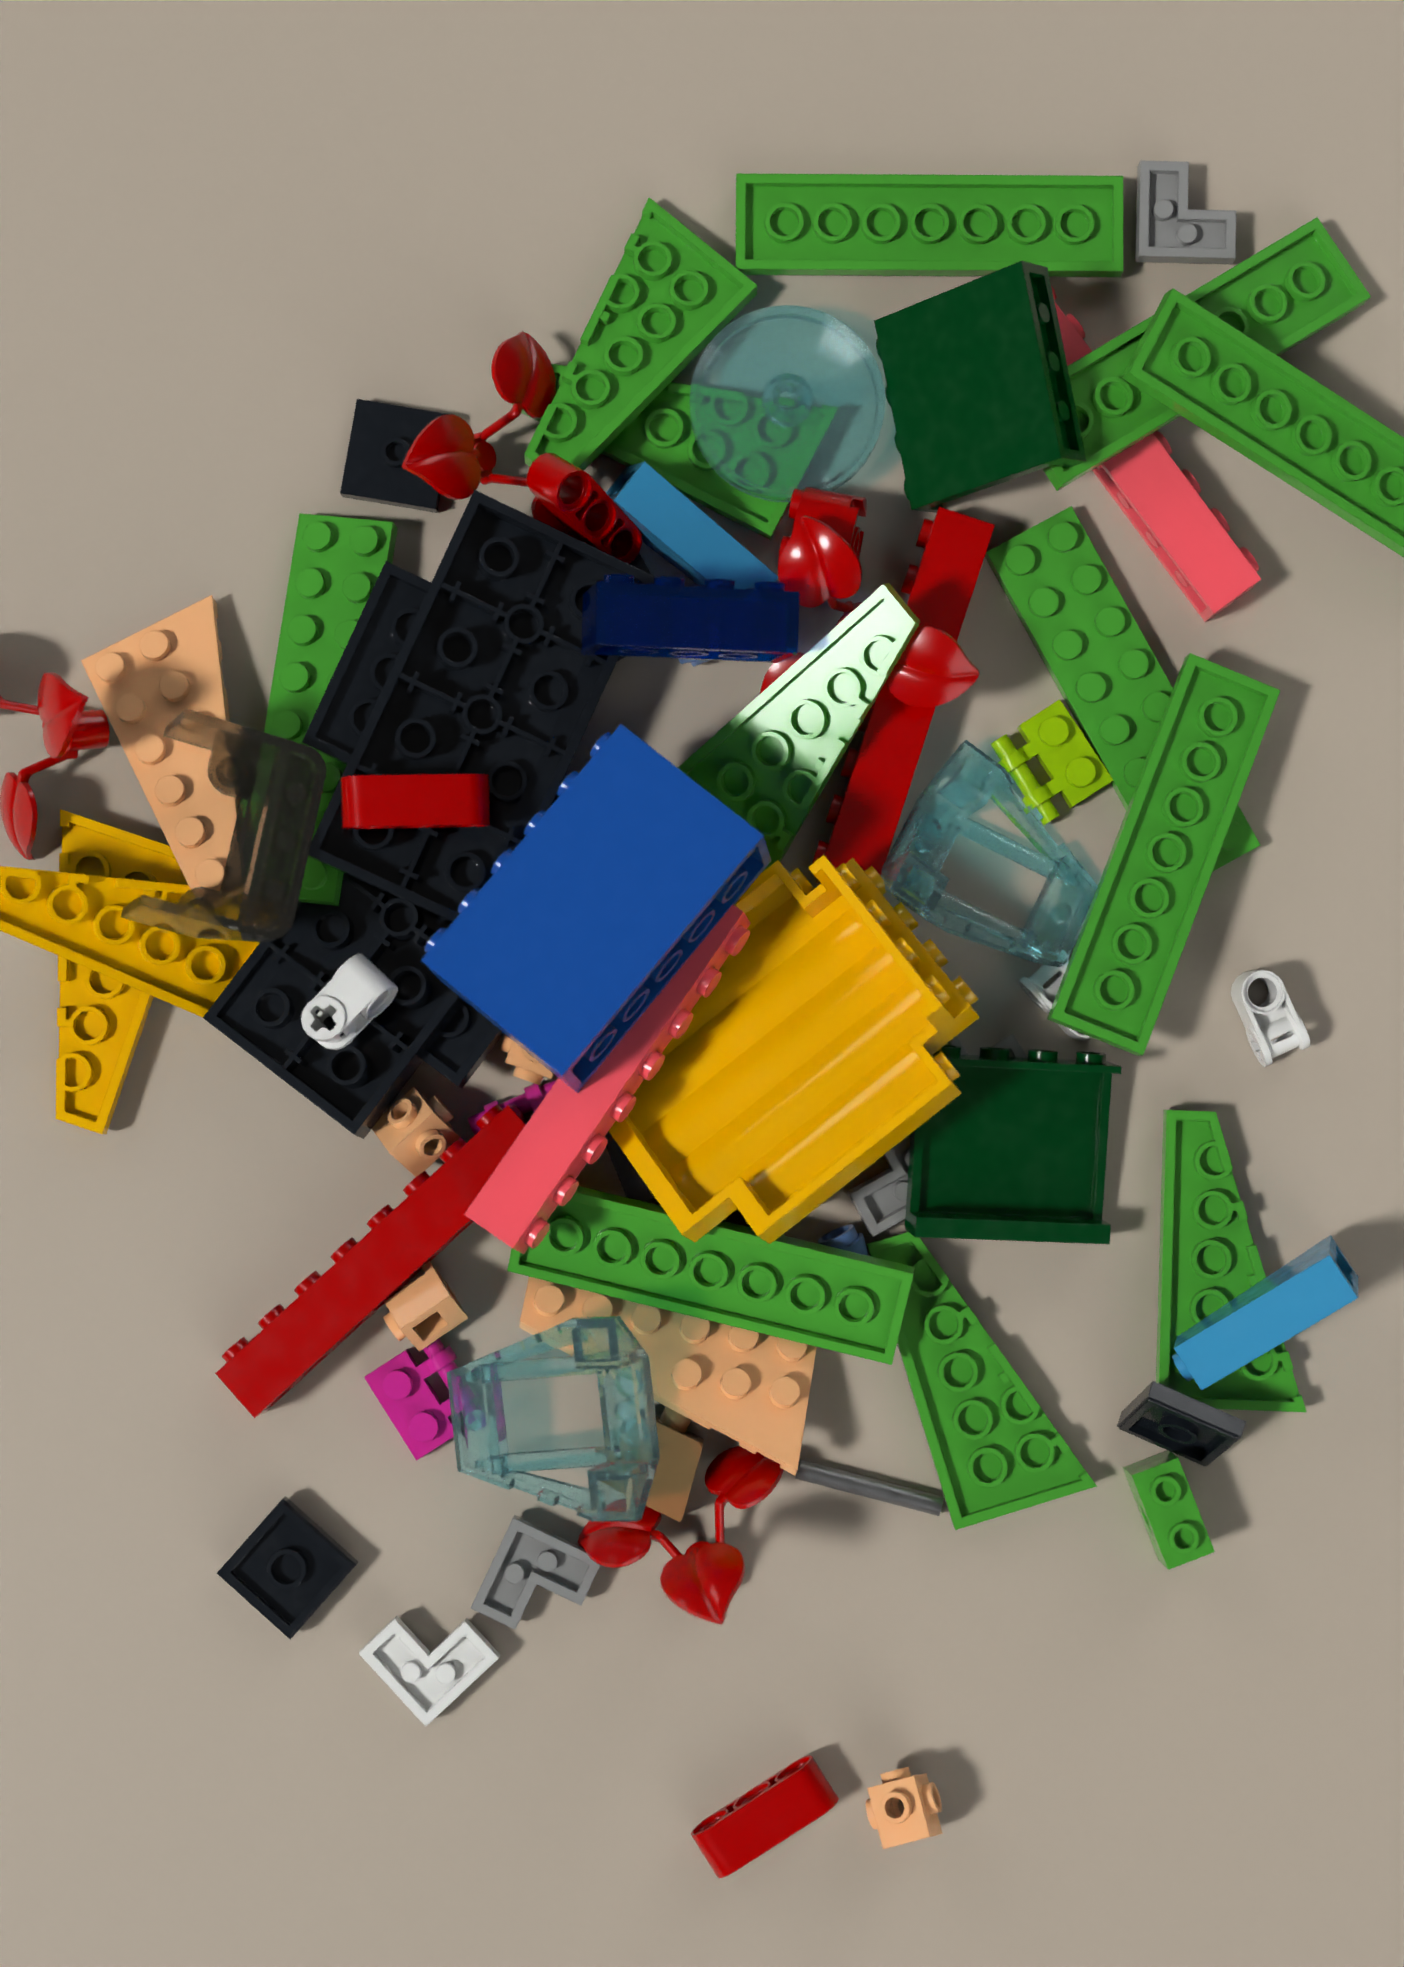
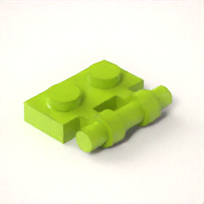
M1060 699L1017 727L1027 743L1021 748L1016 749L1007 734L990 744L1000 759L997 763L1004 775H1011L1025 796L1021 801L1029 812L1034 810L1043 825L1060 816L1050 801L1058 793L1061 794L1071 809L1113 781L1111 775ZM1035 756L1051 779L1042 786H1040L1026 764Z

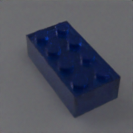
M604 575V581L596 582L583 594L581 655L778 663L798 654L800 592L785 591V584L781 582L754 583V588L735 589V581L726 579H709L704 581V586L688 587L685 586V579L680 577L654 578V583L634 584V576Z

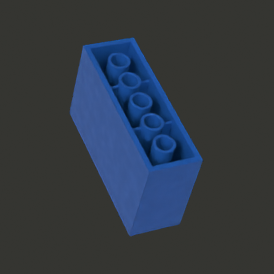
M622 724L612 734L606 732L597 740L590 752L592 757L579 773L573 771L564 779L557 791L558 799L547 812L540 810L531 818L524 830L525 838L514 851L508 849L499 856L492 866V877L481 890L475 888L466 895L458 907L459 916L448 929L443 927L433 934L424 949L427 954L421 959L441 982L576 1093L581 1090L730 907L737 903L771 862L763 834Z

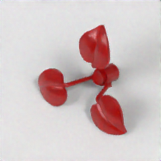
M522 331L503 341L498 346L492 360L491 373L495 388L506 402L513 404L511 410L482 432L473 434L470 425L459 416L446 414L437 417L414 440L403 461V469L418 476L438 493L452 500L470 497L480 482L483 485L499 483L528 487L527 477L492 473L497 458L492 445L486 442V439L519 417L522 409L532 418H541L548 404L552 403L556 395V379L552 364L541 345L528 333ZM535 497L531 505L533 518L573 537Z
M802 516L798 520L790 539L781 553L778 564L779 583L786 595L801 606L814 608L827 600L831 609L844 612L838 620L837 626L863 603H853L852 601L844 603L837 600L849 598L856 594L861 586L862 567L855 551L839 533L813 517ZM919 625L889 675L887 687L893 696L906 705L919 708L934 707L950 702L966 692L976 682L980 671L968 659L957 641L947 632L935 626ZM794 651L778 658L766 672L760 694L797 662L804 653Z
M47 672L42 676L38 690L37 705L9 701L0 696L1 709L40 715L43 721V740L45 748L50 757L21 769L18 772V776L14 772H7L1 787L0 810L4 828L14 847L28 860H35L31 850L35 841L38 819L35 796L28 784L30 777L64 760L77 759L78 750L106 748L110 737L109 723L105 712L101 709L83 711L89 698L73 689L61 676L54 672Z
M740 1446L729 1448L715 1457L708 1466L704 1478L708 1491L719 1495L715 1500V1543L706 1541L696 1542L686 1550L684 1555L663 1532L655 1530L661 1521V1513L633 1499L619 1501L598 1512L585 1525L579 1534L577 1543L585 1550L591 1560L611 1568L629 1566L640 1560L649 1551L651 1540L660 1543L673 1557L664 1566L660 1577L661 1587L665 1595L675 1605L689 1614L722 1625L730 1602L742 1583L746 1568L741 1552L737 1548L725 1543V1505L729 1502L735 1508L747 1509L758 1504L773 1491L784 1470L780 1468L779 1463L758 1452L753 1454Z

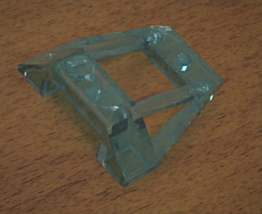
M965 740L916 800L881 869L885 890L923 919L947 933L1034 963L1061 967L1066 964L1077 941L1098 885L1064 843L1059 846L1039 822L1043 816L1037 808H1033L1032 804L1027 807L1025 806L1022 799L1011 787L1015 781L1006 769L968 740ZM990 798L1040 853L968 817L985 806ZM958 834L1047 878L1023 929L944 891L949 878L942 874L940 870Z
M620 1316L575 1317L447 1372L457 1471L507 1490L516 1488L538 1496L537 1501L550 1506L559 1504L577 1511V1516L590 1521L637 1522L642 1519L660 1458L649 1356ZM573 1344L574 1356L522 1360ZM597 1374L605 1446L509 1453L501 1381ZM594 1467L587 1470L589 1488L527 1473L528 1471Z

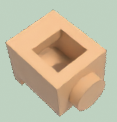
M430 1261L421 1266L425 1272L424 1275L413 1282L407 1283L396 1294L384 1301L389 1313L383 1316L393 1335L398 1341L407 1337L419 1352L468 1319L451 1287Z

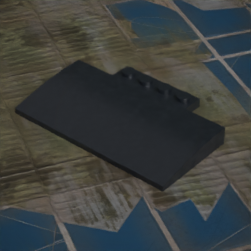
M474 489L432 582L387 561L385 562L302 740V744L346 764L347 766L342 777L355 775L488 774L490 826L342 828L340 779L306 852V856L454 922L460 914L458 907L466 895L475 888L481 890L492 877L491 869L499 856L508 849L514 851L525 838L524 830L531 818L540 810L547 812L655 577Z
M556 793V796H555V798H554L552 804H553V803L558 799V797H559V796L557 795V793ZM345 873L343 875L339 906L291 901L203 1017L348 1131L363 1139L374 1127L423 1060L462 1089L504 1034L441 982L421 961L427 954L424 949L433 934L443 927L448 929L453 922ZM361 953L398 987L397 995L391 1004L381 1014L373 1018L354 1038L351 1044L339 1050L327 1049L308 1036L303 1029L301 1022L302 1011L307 1003L333 978L344 962L352 956ZM330 1016L323 1021L329 1031L336 1025Z

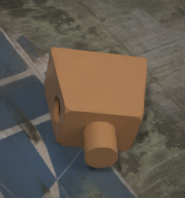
M666 1406L661 1417L641 1409L600 1467L595 1482L681 1522L702 1452L704 1439L687 1431L692 1420Z

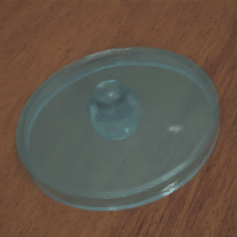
M781 305L758 309L743 315L727 325L713 338L701 355L690 389V419L693 434L698 447L709 465L720 477L738 490L750 496L773 502L790 503L794 489L805 490L806 487L834 491L848 482L859 472L872 454L881 432L885 413V391L881 372L874 356L864 341L837 318L822 311L802 306Z

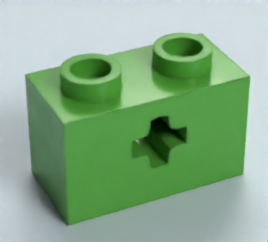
M1167 1450L1123 1467L1156 1556L1168 1570L1215 1552L1180 1460L1176 1455Z

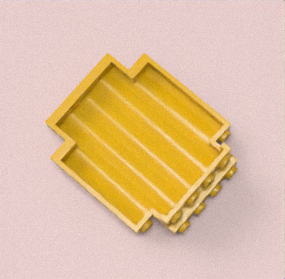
M823 855L808 867L821 883L816 888L812 886L798 867L790 873L779 860L763 871L734 905L745 913L751 923L747 928L750 931V936L745 946L736 956H728L719 969L722 976L714 991L706 998L701 996L691 1010L693 1019L686 1032L679 1039L673 1037L662 1054L665 1056V1060L658 1073L650 1081L643 1080L633 1095L636 1097V1103L632 1111L622 1122L615 1121L609 1130L614 1140L681 1235L693 1242L698 1241L738 1209L759 1238L769 1244L773 1243L961 1094V1091L953 1082L960 1076L959 1072L942 1051L935 1057H933V1054L980 1018L971 1006L978 1000V997L960 975L953 981L949 979L942 970V967L949 961L931 939H928L923 944L912 932L919 926L918 922L902 902L898 903L895 907L891 906L884 897V894L891 888L873 866L864 872L854 858H852L846 864L842 863L839 867L835 868Z

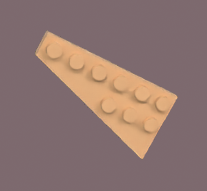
M212 595L81 660L191 892L204 914L249 892L243 834L240 832L237 805L239 804L238 787L235 784L233 770L234 752L227 690L224 687L221 660H223L222 646L218 637L216 619L218 618L217 602Z
M529 1277L519 1328L571 1356L576 1354L600 1367L601 1372L616 1380L620 1378L641 1389V1393L707 1429L713 1428L738 1441L740 1447L753 1454L758 1452L779 1463L781 1469L796 1476L816 1346Z

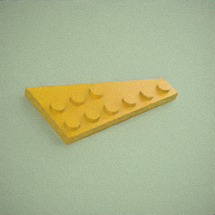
M60 809L62 853H59V872L188 885L169 845ZM58 956L60 1006L57 1008L59 1058L56 1059V1119L99 1134H107L154 996Z
M0 866V931L202 1018L282 915L288 903V900L241 895L204 914L200 910L189 885Z

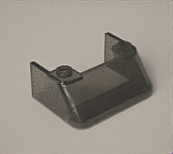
M185 709L165 727L164 737L211 750L208 763V777L211 784L220 793L241 799L226 862L225 878L221 884L220 891L196 887L185 892L178 899L177 903L142 894L123 907L121 918L194 938L272 942L288 933L294 923L326 778L324 759L319 752L310 746Z

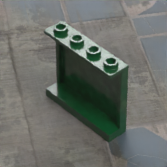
M1019 261L874 321L877 333L876 349L883 363L887 384L885 395L892 409L896 429L895 445L901 454L905 475L904 491L910 501L911 510L937 513L939 507L943 508V503L1052 465L1072 467L1086 462L1048 267Z
M944 1045L935 1052L933 1057L942 1051L959 1072L960 1076L953 1082L961 1091V1094L911 1133L905 1230L914 1237L1110 1244L1111 1224L1102 1220L1112 1073L1121 1074L1122 1066L1106 1061L1105 1053L1086 1051L1076 1052V1060L1058 1059V1051L1029 1049L1028 1058L1009 1057L1010 1049L998 1047H980L979 1056L961 1055V1047Z

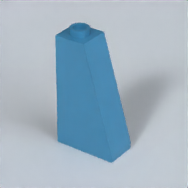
M645 461L625 467L606 491L609 497L638 527L642 534L643 543L737 616L749 615L752 611L758 614L774 596L775 591L771 589V586L778 579V576Z
M1330 1235L1177 1336L1174 1345L1176 1354L1172 1355L1173 1361L1186 1381L1194 1379L1202 1391L1358 1299V1275Z

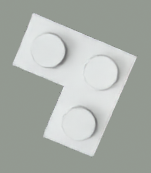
M398 1616L387 1624L358 1653L425 1727L500 1657V1653L467 1618L430 1652Z

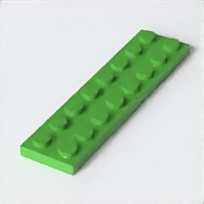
M736 173L735 267L744 275L985 276L1019 261L1048 267L1049 277H1121L1123 273V176Z
M1318 217L1187 294L1186 297L1277 356H1280L1364 305L1371 295ZM1154 315L1067 366L1086 462L1072 467L1052 465L1042 469L1056 491L1181 416L1121 378Z
M1172 288L1166 292L1121 378L1404 557V437L1179 291Z
M1070 506L987 551L985 558L1085 738L1113 779L1111 785L1127 811L1173 687L1075 511ZM1237 805L1213 871L1260 846L1239 805Z
M299 514L246 839L245 858L249 892L243 894L244 896L339 906L344 873L306 856V852L347 765L303 745L302 740L385 562L387 561L391 564L393 562L398 530L394 522Z
M1189 653L1184 658L1051 1007L1048 1020L1134 1055H1144L1281 690L1192 653Z
M578 1186L575 1194L565 1206L561 1207L558 1205L547 1220L550 1223L549 1231L536 1248L532 1249L529 1247L525 1254L511 1249L507 1269L509 1272L890 1365L893 1362L915 1269L913 1266L781 1235L773 1243L769 1244L759 1238L751 1227L726 1221L720 1222L698 1241L693 1242L681 1235L662 1206Z

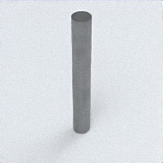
M801 1459L798 1464L795 1479L936 1516L940 1515L943 1505L942 1496Z

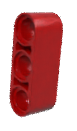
M554 453L542 454L533 461L527 474V485L530 491L574 538L627 564H630L637 557L642 546L640 530L587 472Z
M488 774L355 775L341 777L342 828L490 826Z
M808 1755L788 1765L710 1815L692 1830L691 1836L716 1876L723 1878L739 1870L820 1818L836 1805L839 1798L814 1758Z

